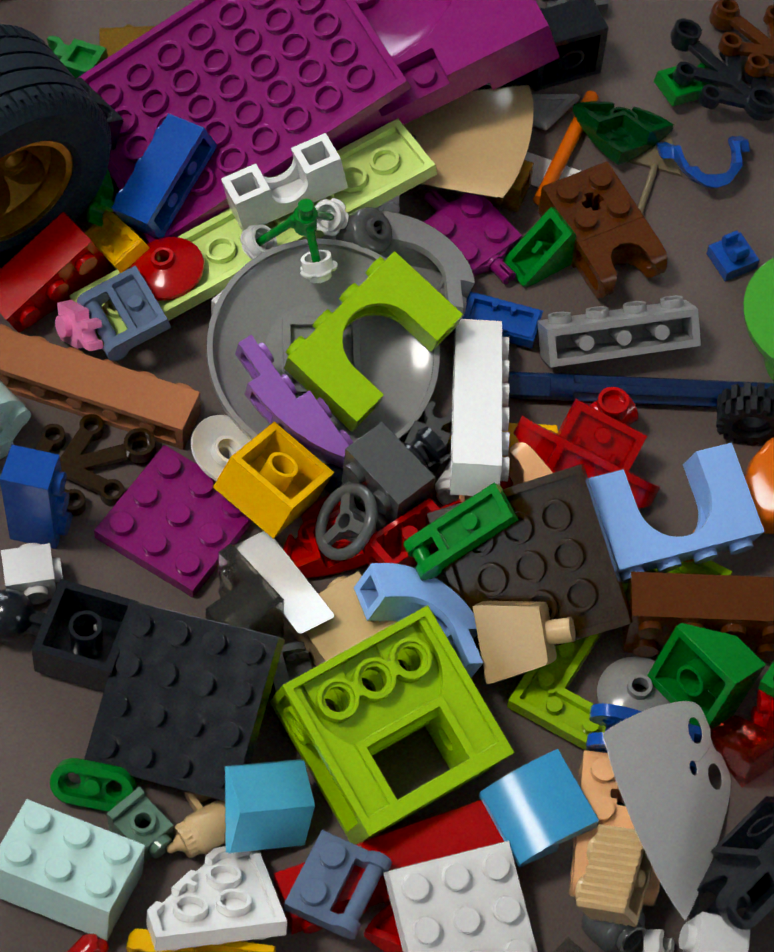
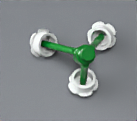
M336 198L331 200L323 199L315 207L310 199H302L295 208L294 214L273 229L263 224L251 225L248 227V230L245 229L240 238L242 249L249 258L254 259L263 252L277 246L276 236L289 228H294L297 234L306 237L310 252L304 254L300 259L302 265L300 267V275L305 279H309L312 283H322L332 277V271L337 269L338 264L332 260L330 251L318 249L315 231L316 229L323 231V234L326 236L338 235L341 229L346 228L349 222V214L345 212V204Z

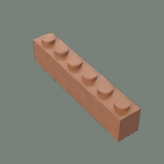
M0 324V381L13 394L82 417L88 414H96L102 418L103 424L127 432L136 428H144L154 435L155 441L184 450L201 413L199 391L184 383L174 384L159 379L150 372H137L122 367L115 361L109 359L101 360L86 355L77 348H64L49 343L40 336L30 337Z

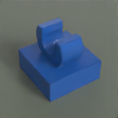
M737 230L724 235L722 240L708 245L706 254L725 282L758 267L759 258L742 233Z

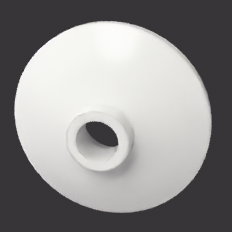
M213 415L202 420L194 429L191 437V450L196 463L202 471L216 481L230 457L251 441V439L233 423L228 415Z

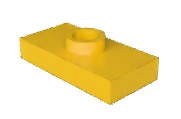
M108 211L102 217L103 226L99 227L94 224L85 234L96 245L108 262L122 273L149 249V246L113 212Z

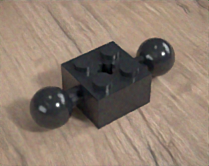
M60 579L47 613H43L34 609L32 601L24 593L14 589L0 590V640L11 642L19 640L27 634L37 636L32 647L34 671L104 692L107 679L112 677L120 652L117 644L130 601L139 603V601Z

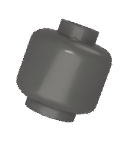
M364 207L349 214V222L346 228L341 229L339 234L336 235V240L354 243L362 248H368L378 254H382L391 244L392 227L387 217L381 211L375 208Z
M642 909L636 927L592 920L585 914L582 917L581 925L584 933L604 952H631L640 945L646 933V917Z

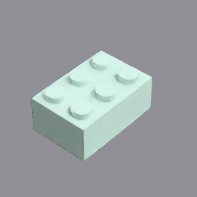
M26 799L0 844V899L88 934H96L98 938L107 941L143 874L145 845Z

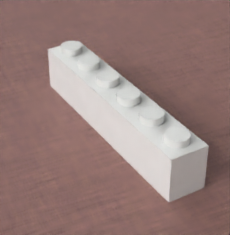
M461 319L455 328L450 495L474 496L494 482L500 485V481L508 482L509 457L502 456H508L509 432L502 431H508L509 337H502V321Z

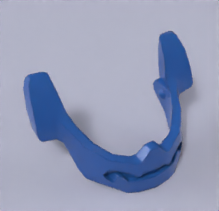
M742 136L729 137L728 143L732 158L728 171L721 174H705L698 166H690L680 145H672L668 142L657 143L658 153L661 158H672L691 181L710 188H718L729 184L743 166L741 153L750 151L749 139Z

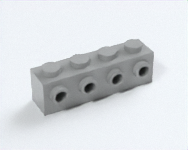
M682 296L663 297L660 299V303L646 305L644 301L626 302L623 304V309L609 310L606 306L590 307L585 310L586 314L571 316L570 312H554L548 314V319L537 321L540 356L550 367L701 346L698 308L689 301L683 300Z

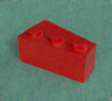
M62 212L0 269V314L20 333L58 308L57 302L70 300V294L106 276L115 269L90 238Z

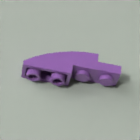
M252 335L240 341L235 355L253 379L247 384L245 396L256 410L270 424L276 422L317 458L343 468L345 448L350 446L353 441L343 429L338 431L330 419L332 418V413L325 401L320 397L316 399L310 390L296 398L295 394H297L294 384L286 374L280 376L272 364L274 358L268 347L263 342L258 344Z

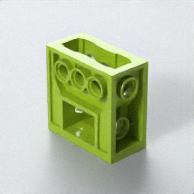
M428 605L285 683L269 701L346 836L353 844L373 838L494 768L514 753ZM399 663L403 664L407 670L403 669ZM363 682L367 683L371 687L372 691L366 689V687L363 685ZM325 701L332 703L336 707L337 712L329 709ZM425 726L450 769L401 798L396 799L372 756Z

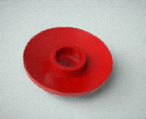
M164 237L147 243L149 249L129 267L137 266L157 301H168L187 294L199 283L204 272V259L199 248L189 240L179 237Z

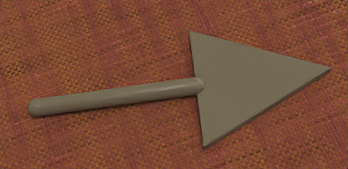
M669 133L660 142H668L673 145L671 134ZM657 144L645 153L628 161L629 163L650 168L638 203V208L642 214L657 170L681 177L680 168L672 158L663 159L660 157Z

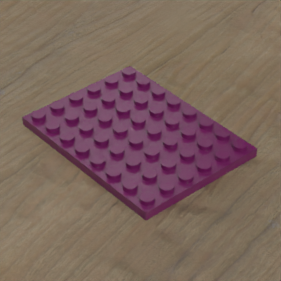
M195 0L79 76L124 119L116 149L110 151L107 168L119 191L124 188L134 171L137 160L145 153L153 139L155 130L163 123L168 113L204 127L218 145L164 237H178L229 208L221 178L253 164H257L264 177L278 176L287 170L293 162L292 147L324 133L327 134L331 141L411 89L410 84L355 0ZM144 233V235H145V237L147 238L148 242H151V241H154V240L157 239V238H154V237H152V236L147 235V234Z

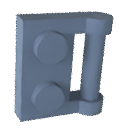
M136 265L85 291L77 299L78 304L89 309L90 319L99 318L102 320V327L96 328L104 342L103 350L111 361H118L124 358L130 349L171 328L165 313ZM109 300L127 330L118 335L101 308L102 304Z
M321 830L284 903V910L342 937L355 939L361 928L359 920L381 876H384L383 872L389 871L392 860L383 853L373 850L368 851ZM357 865L365 869L344 913L336 914L332 912L354 866Z

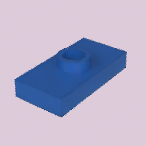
M470 291L462 319L502 321V337H509L510 343L533 348L538 332L537 321L542 319L543 310Z

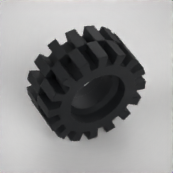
M744 382V387L734 384L731 385V390L728 388L722 390V394H719L717 397L716 428L719 435L723 434V438L727 441L733 438V443L739 445L742 441H746L747 446H753V442H759L761 446L767 440L773 438L774 386L771 385L766 389L765 383H758L757 387L751 386V382Z

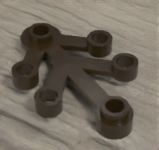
M88 414L80 420L79 430L60 457L61 470L66 472V479L100 494L102 502L107 506L113 507L124 494L123 484L116 479L108 480L89 470L125 460H131L137 464L146 463L155 455V437L147 429L136 428L125 435L124 444L83 454L90 442L100 439L104 433L102 418L96 414ZM59 424L46 425L41 432L42 438L34 449L51 453V451L63 448L66 443L64 428ZM91 424L98 426V428L93 431L85 429L88 425ZM51 434L60 436L57 440L47 439ZM137 447H144L147 449L142 452L134 451V449ZM64 488V492L69 493V501L73 499L80 501L76 506L68 505L67 512H71L72 517L81 515L86 509L84 494L77 489L67 490ZM111 489L119 491V493L115 496H108L107 494H105L108 490Z

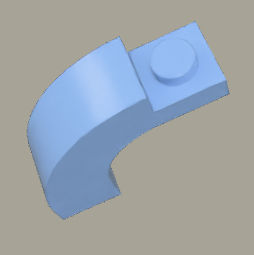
M395 563L370 564L354 586L366 620L398 622L428 605L470 678H472L483 664V661L474 643V638L477 636L474 613L463 599L435 577L433 579L421 580L416 569L413 567Z

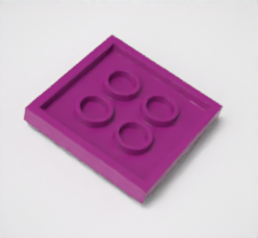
M163 445L94 529V536L105 545L194 598L253 521L213 488L216 481L205 474L198 464Z

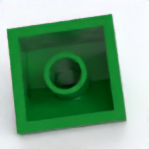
M681 623L674 629L647 676L651 679L653 686L670 703L690 701L698 704L704 712L710 730H712L735 714L766 664L735 635ZM690 718L689 722L691 724L701 727L696 718Z

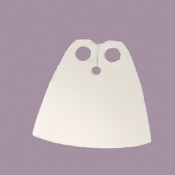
M679 701L651 707L609 728L603 733V737L619 791L638 838L664 890L686 921L698 896L697 889L712 862L713 854L710 851L719 841L729 803L731 779L723 756L714 748L711 741L710 726L701 707L694 702ZM692 717L698 720L702 729V740L699 744L694 743L689 735L688 722ZM691 761H694L697 766V774L695 776L690 771ZM712 763L718 766L722 776V785L719 790H715L709 781L708 769Z

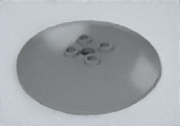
M318 238L316 239L318 249L330 251L332 260L337 262L338 267L335 271H332V277L322 283H312L309 279H305L300 275V267L302 266L300 259L304 254L310 252L307 239L298 240L263 252L249 261L228 282L214 307L209 323L206 344L207 367L215 394L223 409L233 423L251 440L267 428L270 423L245 396L247 384L253 379L235 355L238 343L250 335L254 337L258 344L263 342L270 350L274 358L272 364L280 376L286 374L294 384L297 391L295 397L298 398L308 392L284 369L288 357L285 353L286 350L299 336L302 335L306 339L315 330L312 325L325 310L329 309L333 313L342 304L339 298L351 284L356 283L360 286L368 278L365 272L381 256L380 254L354 243ZM377 315L366 316L354 321L343 332V348L350 363L384 396L379 406L353 432L333 414L330 419L338 431L343 429L350 436L353 443L381 422L400 440L412 428L414 421L419 420L434 392L440 365V345L430 352L395 320Z

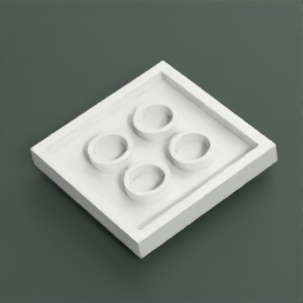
M509 841L383 872L403 952H537Z

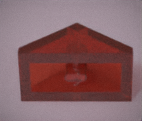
M737 715L711 730L710 736L714 748L721 753L728 771L741 787H744L774 767L773 731Z

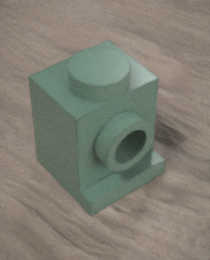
M140 787L107 813L110 832L145 845L143 864L152 857L157 859L167 852V845L173 842L175 838L174 825L145 796V792ZM144 821L150 824L147 828H138Z

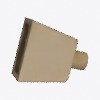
M483 601L472 606L486 684L495 683L546 666L556 660V644L575 642L576 635L572 618L566 617L550 620L546 602Z

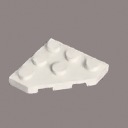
M225 846L212 849L205 856L204 865L197 871L190 870L172 886L171 895L163 903L156 901L147 910V927L155 952L165 950L176 951L182 948L205 945H221L228 942L252 939L262 940L268 937L286 935L287 919L259 850L227 853Z

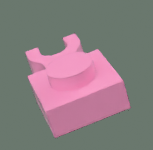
M73 300L57 302L58 316L55 319V327L60 340L77 349L85 348L88 351L103 349V341L97 338L95 332L96 328L102 327V320L99 318L89 319V309Z

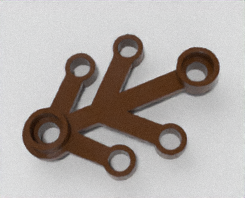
M719 0L715 2L709 15L710 23L720 30H732L735 28L753 42H742L741 37L736 33L726 32L722 34L718 44L719 51L726 56H748L744 69L752 77H774V64H769L768 59L774 60V5L767 7L763 17V22L767 25L768 29L767 37L740 15L739 6L735 0Z

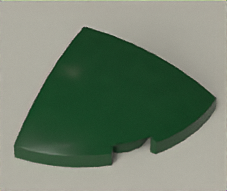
M581 102L574 104L572 109L577 121L591 141L617 165L645 153L672 132L674 127L673 123L654 113L637 107H633L632 110L624 107H614L615 104L613 102Z

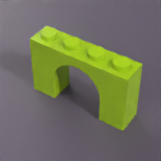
M395 251L386 260L381 256L375 260L365 272L368 278L360 286L356 283L351 284L339 298L342 304L333 313L329 309L325 310L313 323L312 326L315 330L306 339L302 335L299 336L285 352L288 357L284 369L307 391L310 390L316 399L322 398L328 405L331 413L351 432L379 406L384 394L348 360L343 348V332L354 321L366 316L388 317L401 324L422 345L432 352L458 326L463 316L454 305Z

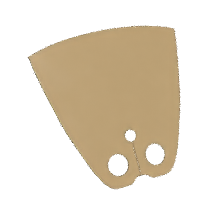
M530 86L496 88L494 90L472 91L404 124L409 133L417 137L416 141L436 165L437 175L421 184L503 198L520 172L530 143L533 126V98Z

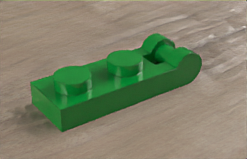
M494 482L406 539L403 546L408 556L415 558L418 564L415 569L420 579H433L442 572L443 568L519 519L501 486ZM435 542L438 551L431 555L428 549Z

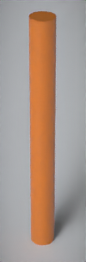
M589 90L586 91L581 102L598 101L599 96L596 92ZM575 115L533 198L534 203L537 205L540 203L542 186L559 180L583 132Z

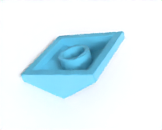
M304 760L225 766V847L227 853L305 845L315 803Z

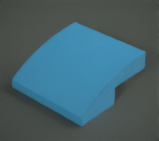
M558 749L514 770L479 793L480 799L504 842L509 841L513 858L519 868L556 852L559 844L597 828L599 822Z

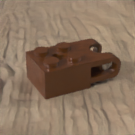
M608 161L542 186L538 214L542 217L550 207H554L576 233L571 265L573 268L577 267L597 298H603L614 293V286L617 281L615 265L624 263L633 265L647 278H652L666 272L667 253L664 246Z

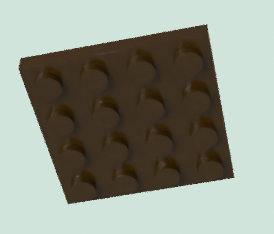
M584 464L502 489L519 520L444 568L450 588L463 599L472 612V606L483 601L546 602L550 620L566 617L572 618L575 627V640L633 623L631 620V610ZM461 503L427 513L430 524ZM477 635L474 638V643L480 652V646Z

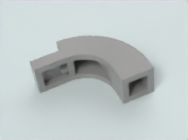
M384 210L383 214L387 217L392 227V240L388 249L380 255L387 259L395 251L464 316L466 299L475 281L471 267L462 252L450 239L432 226L418 219Z

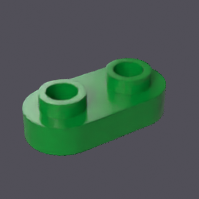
M68 758L61 761L52 772L50 788L55 797L62 802L110 811L136 790V782L134 777L130 776L122 767L84 759ZM68 773L77 774L81 782H72L68 777ZM117 781L122 786V790H113L109 782Z

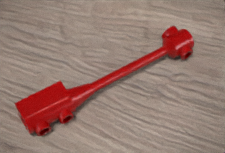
M618 387L603 389L598 396V400L589 405L628 426L638 420V411L633 400L623 389ZM510 476L508 477V482L500 481L502 489L513 486ZM428 498L374 533L365 546V558L368 565L370 566L371 563H395L413 568L417 566L415 558L408 556L403 543L406 539L430 524L427 513L461 503L460 499L438 507L431 498ZM435 542L428 549L431 555L438 551Z

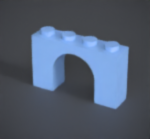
M732 443L696 451L682 464L698 508L696 529L693 534L687 536L665 535L652 528L644 520L636 505L624 469L588 478L622 583H629L631 571L645 572L657 569L659 573H667L681 567V562L693 559L695 564H701L718 557V552L729 550L731 555H735L754 547L752 542L765 531Z

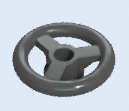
M358 483L343 485L332 492L323 503L316 520L315 537L318 548L327 558L343 561L354 557L363 550L375 533L378 508L373 493L366 486ZM354 495L359 496L363 500L366 513L357 509L354 503ZM341 501L340 513L336 518V522L327 531L330 516L334 508ZM342 539L352 542L347 547L341 549L332 546L336 541Z

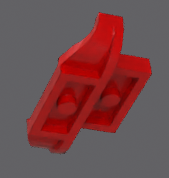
M575 399L558 433L548 430L524 416L521 417L513 432L518 441L528 444L553 473L580 464H584L588 478L624 469L638 509L651 506L661 488L629 471L647 435L578 399Z

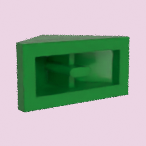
M550 207L503 261L516 273L515 277L521 285L528 288L571 265L576 233L554 207Z

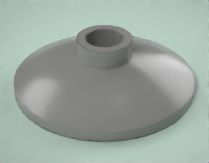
M626 657L615 661L604 670L597 685L598 704H615L644 711L670 702L653 686L651 679L647 676L655 661L645 657ZM635 684L642 685L647 690L645 692H637L632 686Z

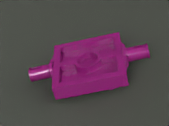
M435 188L431 189V193L428 191L425 194L424 200L436 213L424 221V223L444 234L458 247L468 261L474 277L492 270L505 285L509 283V280L511 282L515 278L516 273L503 259L522 239V235L484 195L465 193L458 199L447 202Z

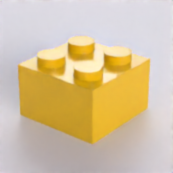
M273 422L230 457L213 488L274 539L316 502L335 472L276 422Z

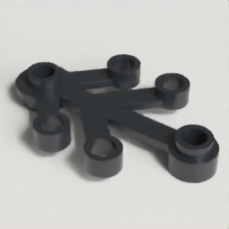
M686 18L678 19L670 33L672 46L682 52L690 51L709 69L696 67L689 62H679L673 73L675 82L682 86H690L694 80L713 84L703 86L698 96V102L707 109H715L721 103L743 108L755 120L767 121L773 119L774 92L766 88L767 76L752 77L745 71L744 78L751 84L750 88L742 80L741 55L726 56L719 51V56L726 61L725 65L699 41L702 29L696 22ZM714 85L731 88L735 93L722 91Z

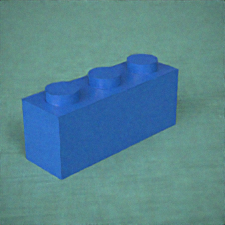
M168 113L163 123L155 130L153 139L145 153L137 160L134 171L124 188L117 193L115 203L111 209L127 226L154 238H163L218 145L204 127Z
M11 444L0 476L10 539L25 543H38L40 545L50 543V548L57 549L61 535L67 536L71 525L72 513L67 512L69 493L64 492L67 474L61 470L60 455Z

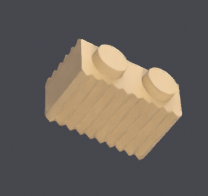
M600 824L597 827L598 833L588 843V866L586 867V873L578 880L576 885L575 898L577 907L592 920L636 927L653 867L635 829Z

